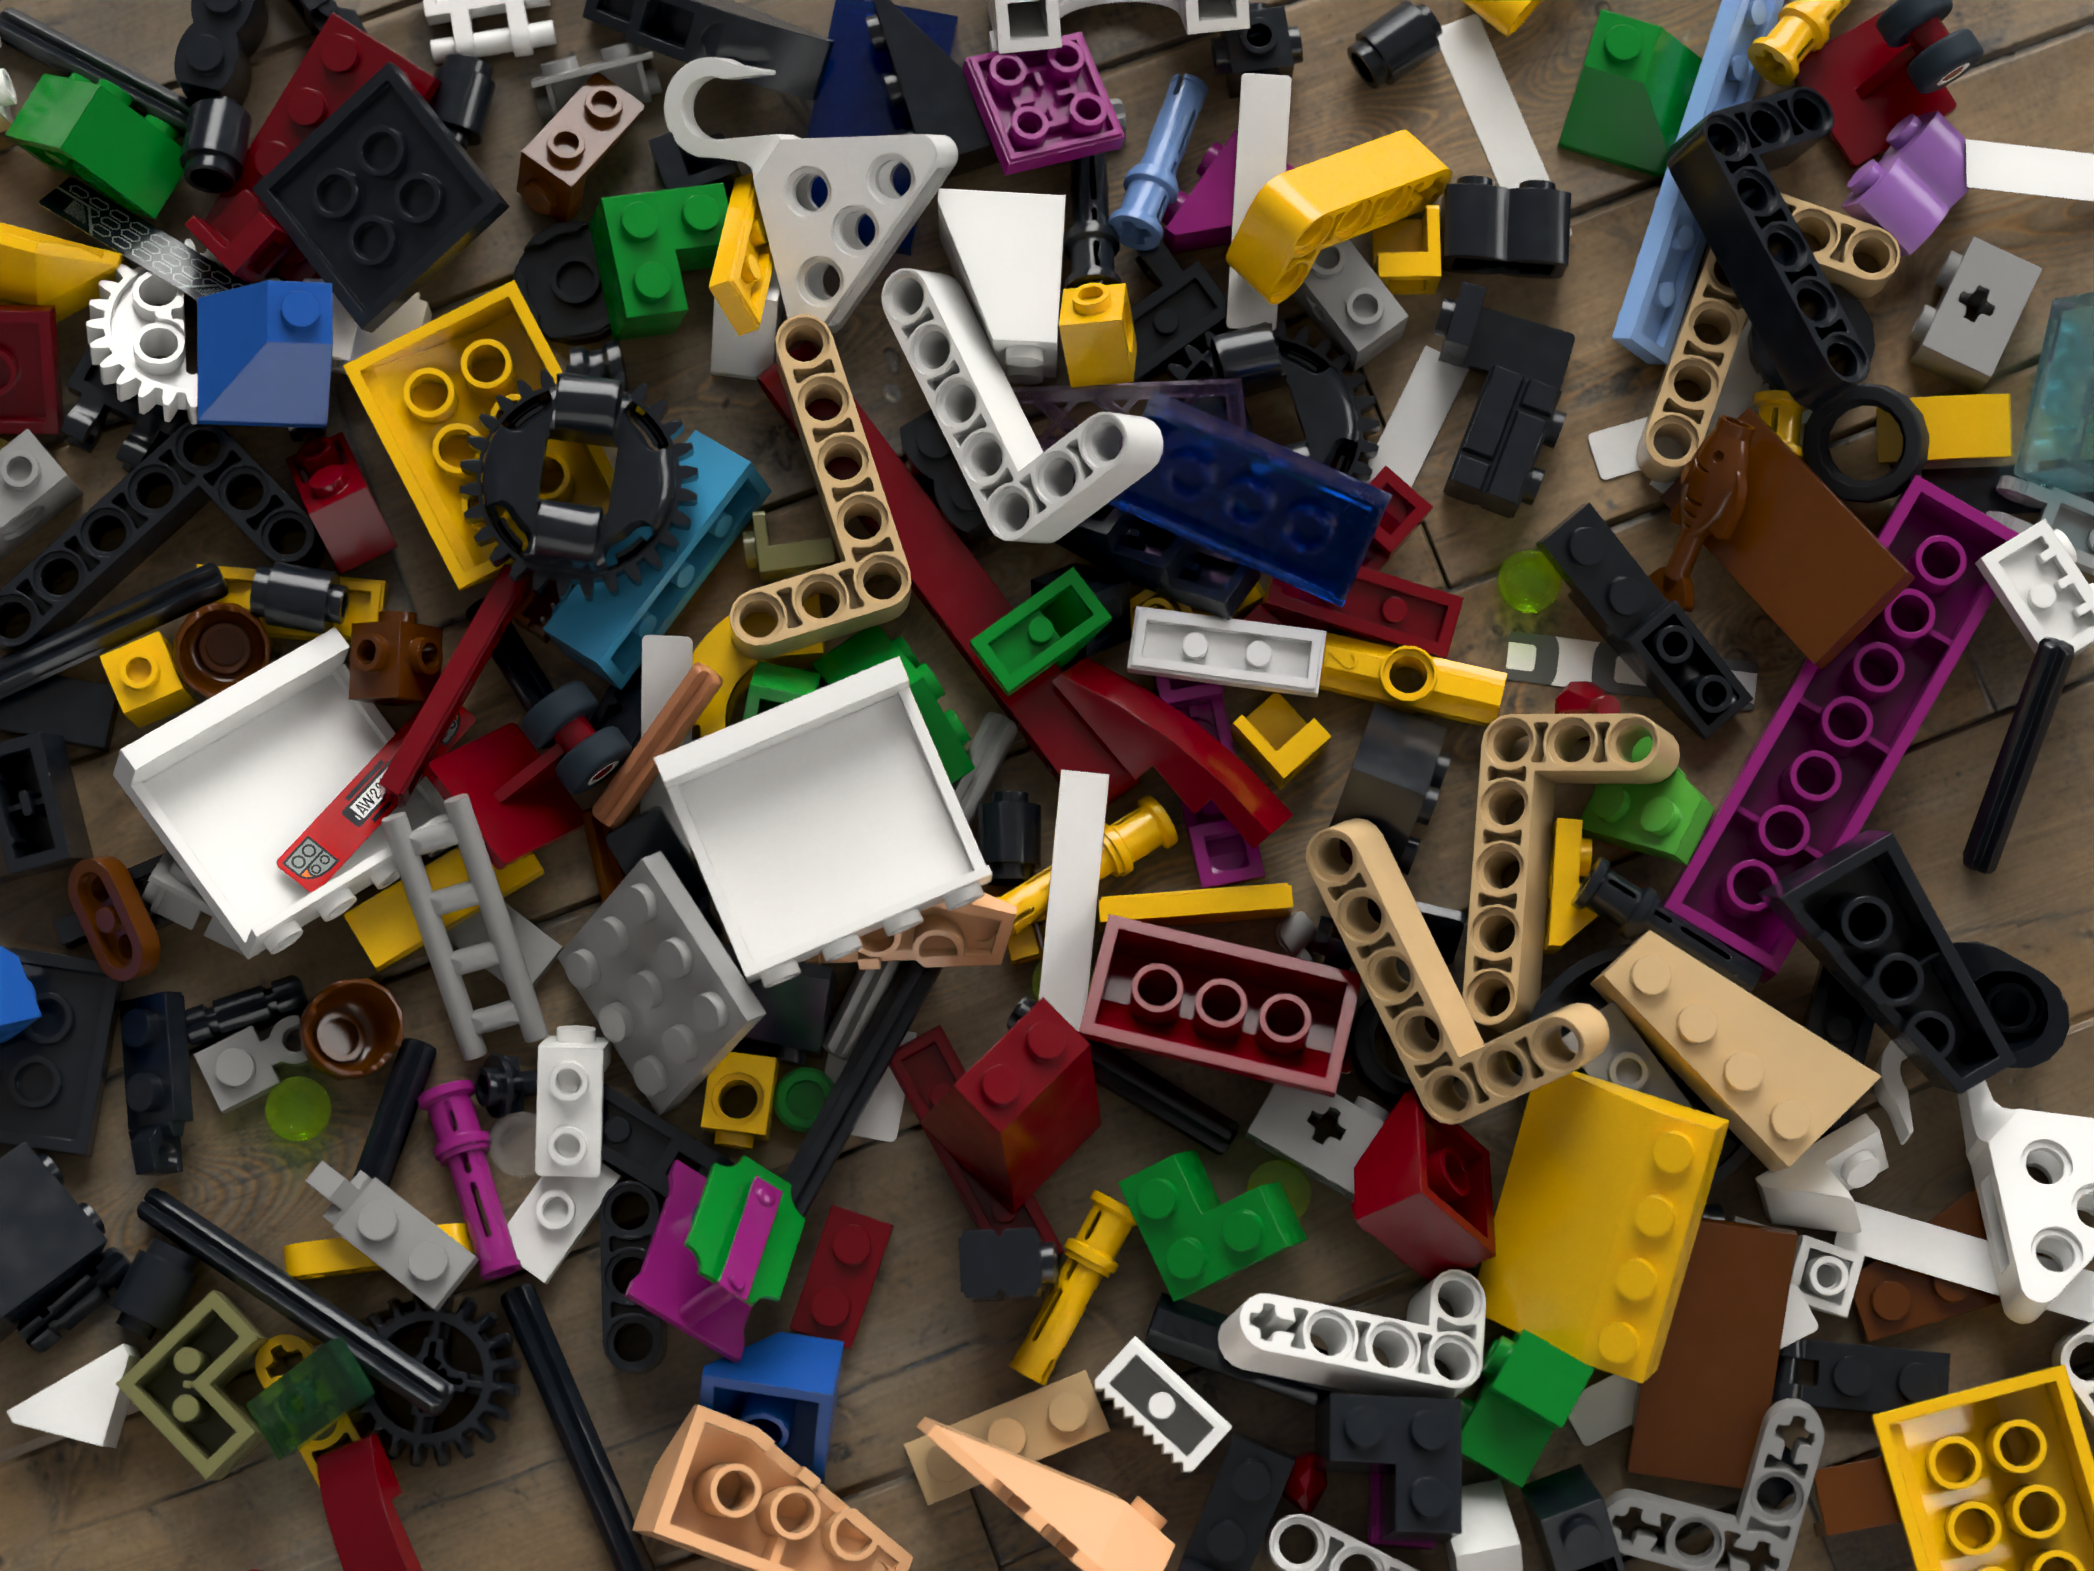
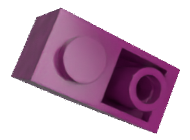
M1237 130L1234 131L1224 146L1215 142L1209 148L1196 170V173L1202 178L1189 195L1180 191L1175 203H1170L1161 222L1167 226L1165 228L1164 244L1172 254L1231 244L1238 141ZM1286 163V171L1295 169Z

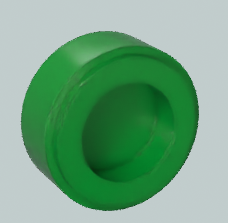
M803 1067L790 1071L782 1077L774 1092L773 1100L776 1114L791 1130L807 1134L835 1084L824 1072L815 1068Z

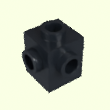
M1249 3L1250 28L1220 31V37L1211 38L1215 74H1225L1229 99L1240 97L1241 77L1244 73L1290 76L1292 80L1294 65L1303 62L1299 27L1297 25L1288 27L1284 6L1268 8V5L1265 3Z

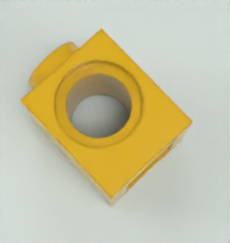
M1087 283L1078 288L1063 289L1059 330L1071 388L1134 382L1137 341L1126 283L1110 285Z
M160 631L99 656L123 714L138 728H142L198 703L193 690L182 682L172 660L173 645Z
M729 1052L708 1074L701 1128L705 1133L715 1134L714 1145L733 1149L753 1150L754 1139L769 1141L774 1110V1092L778 1082L780 1067L777 1058ZM735 1086H748L757 1093L758 1100L754 1111L749 1116L741 1119L727 1116L722 1109L724 1095Z

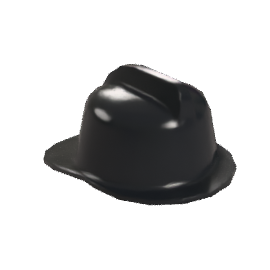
M1978 941L1954 942L1955 949L2017 1061L2008 1066V1068H2032L2050 1060L2063 1046L2070 1028L2069 1006L2060 988L2042 972L1997 947Z

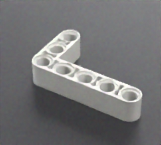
M901 268L888 277L882 289L881 303L884 313L988 527L996 537L1004 541L1039 544L1053 543L1149 473L1158 464L1163 453V438L1155 422L1146 417L1111 412H1099L1090 416L1043 452L958 281L947 274L912 268ZM1121 437H1123V445H1122V448H1121V451H1120V450H1119L1120 439H1121ZM1074 473H1076L1075 483L1073 486V475ZM1029 508V517L1027 520V511Z

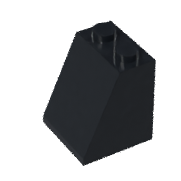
M26 1141L0 1158V1343L17 1330L19 1323L34 1310L39 1311L45 1306L44 1302L83 1269L87 1271L93 1265L92 1261L102 1254L108 1241L104 1236L106 1232L105 1226L95 1210L85 1202H81L78 1205L62 1186L64 1185V1177L54 1161L44 1153L36 1155Z

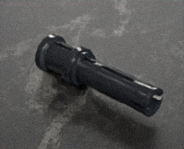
M1107 152L1070 160L1073 226L1070 227L1064 237V252L1071 259V274L1066 280V289L1078 288L1081 285L1090 283L1091 280L1092 283H1102L1104 285L1121 284V278L1115 272L1114 257L1120 251V237L1113 226L1108 224L1109 184Z
M1603 857L1597 860L1577 890L1571 906L1579 911L1586 907L1617 926V935L1625 940L1630 938L1634 941L1637 937L1651 930L1751 993L1761 977L1764 967L1754 963L1745 956H1741L1721 941L1674 914L1670 909L1660 904L1661 897L1657 895V891L1647 886L1641 889L1610 870V861Z

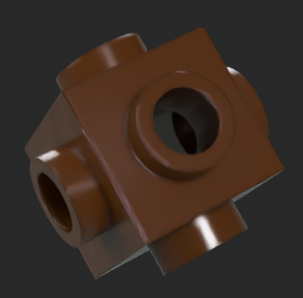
M380 611L378 622L352 623L351 651L349 656V700L385 706L424 705L441 676L443 628L418 624L417 613L408 611Z

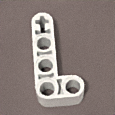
M1449 1269L1440 1273L1409 1301L1406 1321L1274 1294H1257L1249 1298L1223 1322L1218 1333L1219 1348L1224 1358L1233 1366L1247 1371L1368 1395L1453 1399L1471 1386L1481 1373L1486 1313L1485 1292L1480 1282L1472 1274L1461 1269ZM1438 1297L1445 1299L1451 1305L1454 1317L1442 1310ZM1310 1333L1319 1336L1325 1342L1328 1348V1356L1314 1348L1310 1340ZM1372 1346L1380 1348L1389 1359L1390 1368L1383 1366L1376 1360ZM1434 1358L1442 1361L1447 1366L1451 1380L1444 1378L1438 1372Z

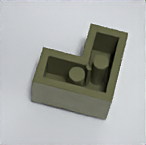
M212 1290L116 1385L206 1480L221 1481L269 1435L224 1387L256 1357L259 1349L270 1338L228 1294Z

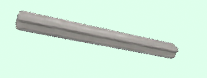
M988 712L985 715L967 751L975 769L951 784L969 827L977 814V806L982 804L1018 732L1014 721L995 712ZM881 961L880 969L859 970L858 968L825 1034L823 1048L827 1052L840 1059L849 1060L903 961Z

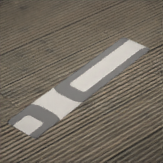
M1516 631L1510 633L1505 671L1507 673L1506 679L1559 687H1566L1570 682L1587 681L1593 682L1606 693L1659 699L1608 643ZM1722 658L1753 697V700L1741 710H1753L1758 664L1751 661Z

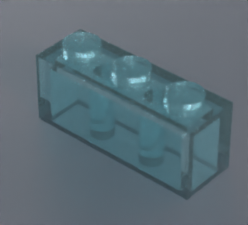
M2094 292L2052 300L2014 470L2015 475L2049 490L2056 487L2071 494L2094 491Z

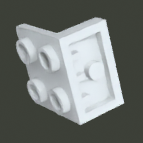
M2043 519L1984 555L1975 564L2035 654L2040 641L2045 637H2052L2066 641L2074 646V656L2076 657L2094 644V583L2089 584L2075 564L2077 562V554L2071 541L2062 531L2058 529L2053 531L2046 519Z

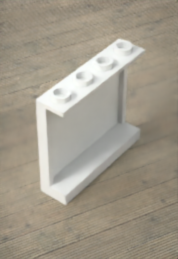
M336 627L120 749L113 776L247 960L265 949H268L271 954L284 950L303 934L301 927L319 916L325 922L330 921L348 910L357 900L355 894L374 884L377 889H383L400 878L382 824L325 885L312 893H309L276 865L280 856L396 734L373 703L349 700L350 671L345 666L344 661L350 646ZM426 776L417 785L406 806L402 805L401 808L397 806L390 814L406 812L412 831L449 820L443 803L444 799ZM450 847L430 852L427 854L430 858H432L443 853Z
M899 656L654 758L748 984L761 979L764 988L783 983L801 973L798 963L821 953L826 962L847 956L863 947L859 937L883 927L887 936L906 931L924 921L920 913L921 911L945 902L948 911L963 907L982 898L985 894L981 886L992 880L991 869L983 860L910 690L909 678Z

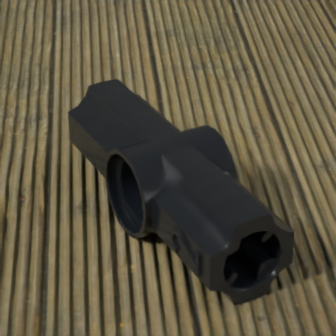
M1161 1292L1144 1340V1344L1149 1349L1217 1372L1232 1381L1245 1382L1313 1407L1330 1393L1338 1394V1388L1240 1370L1224 1358L1218 1343L1220 1327L1229 1316L1183 1299L1173 1302L1171 1295ZM1314 1346L1320 1353L1328 1356V1350Z

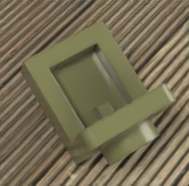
M765 510L752 512L754 530L742 532L747 569L759 568L763 586L837 564L832 537L771 546Z

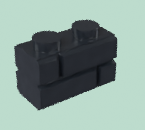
M1491 365L1443 492L1450 497L1472 505H1479L1482 509L1506 518H1514L1521 502L1532 506L1546 471L1534 466L1542 445L1554 449L1567 413L1556 410L1562 391L1559 388L1535 379H1527L1523 375L1503 367Z
M1034 1228L1003 1229L1001 1236L994 1229L963 1231L961 1238H959L961 1292L964 1293L967 1299L973 1302L1003 1301L1005 1295L1011 1300L1042 1299L1044 1293L1047 1292V1285L1059 1283L1057 1245H1054V1242H1045Z

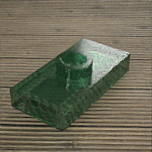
M341 1336L326 1342L250 1400L246 1406L279 1461L299 1451L375 1394V1391Z

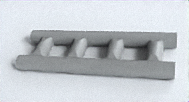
M465 793L448 798L443 802L449 817L448 821L412 831L406 812H399L383 818L381 822L463 1059L468 1061L487 1054L488 1050L482 1034L519 1024L525 1042L531 1043L547 1037L549 1031L468 794ZM458 845L470 880L433 891L421 855ZM479 905L490 940L453 951L441 915ZM499 964L511 1000L473 1010L462 975Z

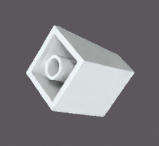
M938 188L940 241L954 276L961 285L1007 380L1015 384L1033 385L1042 383L1043 377L1056 378L1066 195Z

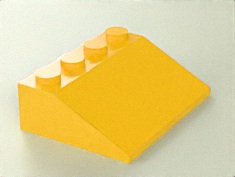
M515 280L343 365L459 591L496 578L504 564L512 567L514 560L510 558L502 565L494 567L489 558L498 543L493 542L480 547L474 539V536L480 529L487 525L486 522L469 524L465 519L464 512L479 504V500L462 498L459 487L470 482H477V477L464 474L460 467L461 461L469 459L479 460L480 454H477L468 446L467 438L468 436L488 437L489 433L480 423L479 416L483 413L494 416L499 420L503 414L498 406L496 397L501 394L509 398L514 404L521 398L517 385L518 380H524L531 386L533 391L542 388L541 370L547 369L553 377L555 384H557V374L562 373ZM549 439L539 499L603 507L604 514H607L614 469L602 446ZM496 505L499 518L504 517L509 527L523 541L522 550L525 552L528 546L526 535L514 523L508 511Z
M1573 1071L1530 1091L1494 1217L1496 1256L1481 1263L1477 1277L1485 1292V1317L1515 1332L1525 1329L1586 1365L1643 1384L1657 1371L1730 1120L1577 1071Z
M2065 1365L2047 1367L1871 1415L1916 1571H2094V1459Z

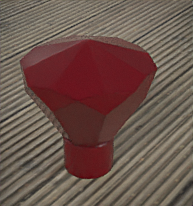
M1570 682L1555 699V714L1620 713L1619 701L1614 696L1606 695L1605 691L1593 682ZM1590 736L1582 737L1579 740H1590Z
M1309 1451L1296 1456L1294 1466L1282 1492V1495L1299 1511L1311 1514L1317 1507L1327 1487L1326 1472L1315 1471V1451Z

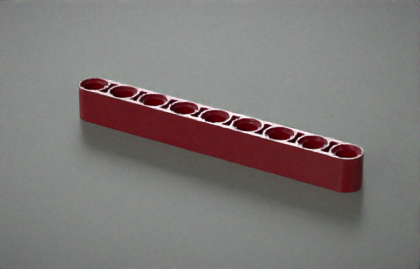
M806 340L788 354L795 360L805 362L817 358L820 353L811 342ZM775 362L757 375L756 379L769 401L801 442L777 369V362ZM826 398L817 399L806 408L810 416L821 421L830 420L841 411L837 403ZM854 399L910 569L911 589L1008 718L1016 723L1017 730L1059 785L1061 769L1109 774L1106 805L1108 807L1140 783L1139 777L1136 780L1132 777L1052 682L1062 673L1056 664L1007 697L969 647L970 640L1014 609ZM837 457L831 460L825 468L828 474L839 480L851 479L860 471L858 463L847 457ZM864 515L857 516L872 537L878 533L880 527L874 519Z

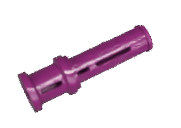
M471 1080L451 1081L423 1092L418 1096L417 1101L419 1108L428 1112L438 1144L433 1148L435 1159L440 1162L441 1166L449 1168L462 1210V1216L466 1223L474 1252L479 1259L481 1279H497L518 1271L522 1268V1265L517 1258L503 1212V1206L486 1158V1154L490 1152L492 1141L489 1132L481 1131L471 1099L476 1091L474 1083ZM452 1111L457 1122V1131L455 1130V1126L451 1117ZM468 1162L470 1163V1166H471V1172H470V1173L468 1172V1169H467V1166H466V1163H468ZM477 1189L490 1227V1237L488 1236L475 1195Z

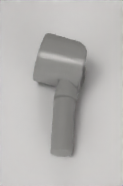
M1303 911L1293 912L1277 925L1275 930L1276 941L1290 957L1313 962V958L1305 948L1315 940L1317 928Z

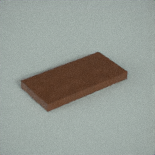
M1748 407L1737 418L1756 429L1751 440L1750 459L1746 474L1748 489L1745 507L1729 540L1717 539L1711 533L1705 538L1703 545L1813 664L1823 670L1915 577L1762 417ZM1681 476L1659 497L1672 511L1681 499V489L1683 486Z
M1701 1218L1658 1369L1643 1384L1638 1382L1625 1463L1627 1472L1740 1489L1744 1488L1762 1419L1771 1407L1798 1238L1795 1230Z

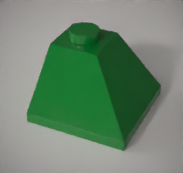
M1601 9L1590 37L1557 147L1664 179L1668 167L1667 152L1677 139L1702 58L1661 26Z

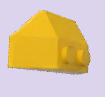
M0 222V305H55L56 323L89 306L90 300L100 299L98 283L100 280L116 282V269L119 268L120 264L130 267L121 253L95 248Z

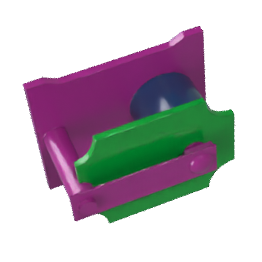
M745 1155L734 1166H722L714 1163L708 1178L676 1160L673 1162L668 1175L669 1193L640 1274L630 1281L625 1297L732 1362L737 1363L740 1361L745 1347L743 1331L751 1307L756 1304L758 1299L762 1298L771 1299L775 1302L780 1300L806 1218L796 1210L791 1198L792 1185Z

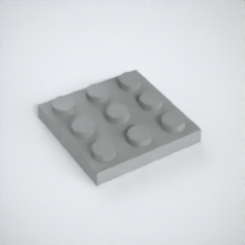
M661 851L642 858L557 956L565 969L569 981L577 988L599 1022L603 1034L611 1041L633 1075L637 1087L645 1094L658 1116L677 1108L766 1014L764 1008Z

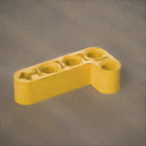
M1400 130L1283 172L1272 178L1257 193L1227 251L1226 262L1267 302L1272 305L1279 304L1289 298L1302 285L1322 249L1425 210L1426 205H1432L1444 193L1446 185L1450 184L1452 179V171L1408 130Z

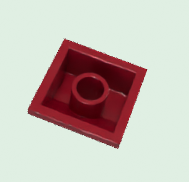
M1415 1088L1406 1091L1354 1166L1355 1197L1352 1199L1351 1208L1355 1221L1364 1232L1371 1233L1389 1248L1401 1263L1409 1265L1430 1282L1440 1273L1449 1269L1464 1270L1496 1256L1490 1152L1458 1123L1449 1125L1440 1123L1432 1118L1424 1108Z

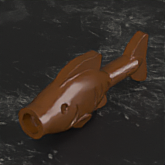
M1719 415L1715 428L1704 439L1692 456L1691 461L1681 470V483H1683L1681 499L1675 505L1670 516L1671 522L1681 525V531L1667 566L1658 568L1649 576L1662 595L1668 601L1676 600L1685 612H1692L1694 608V588L1690 575L1705 538L1712 533L1717 539L1729 540L1742 516L1746 503L1748 489L1746 474L1750 459L1751 440L1756 429L1744 421L1726 415Z

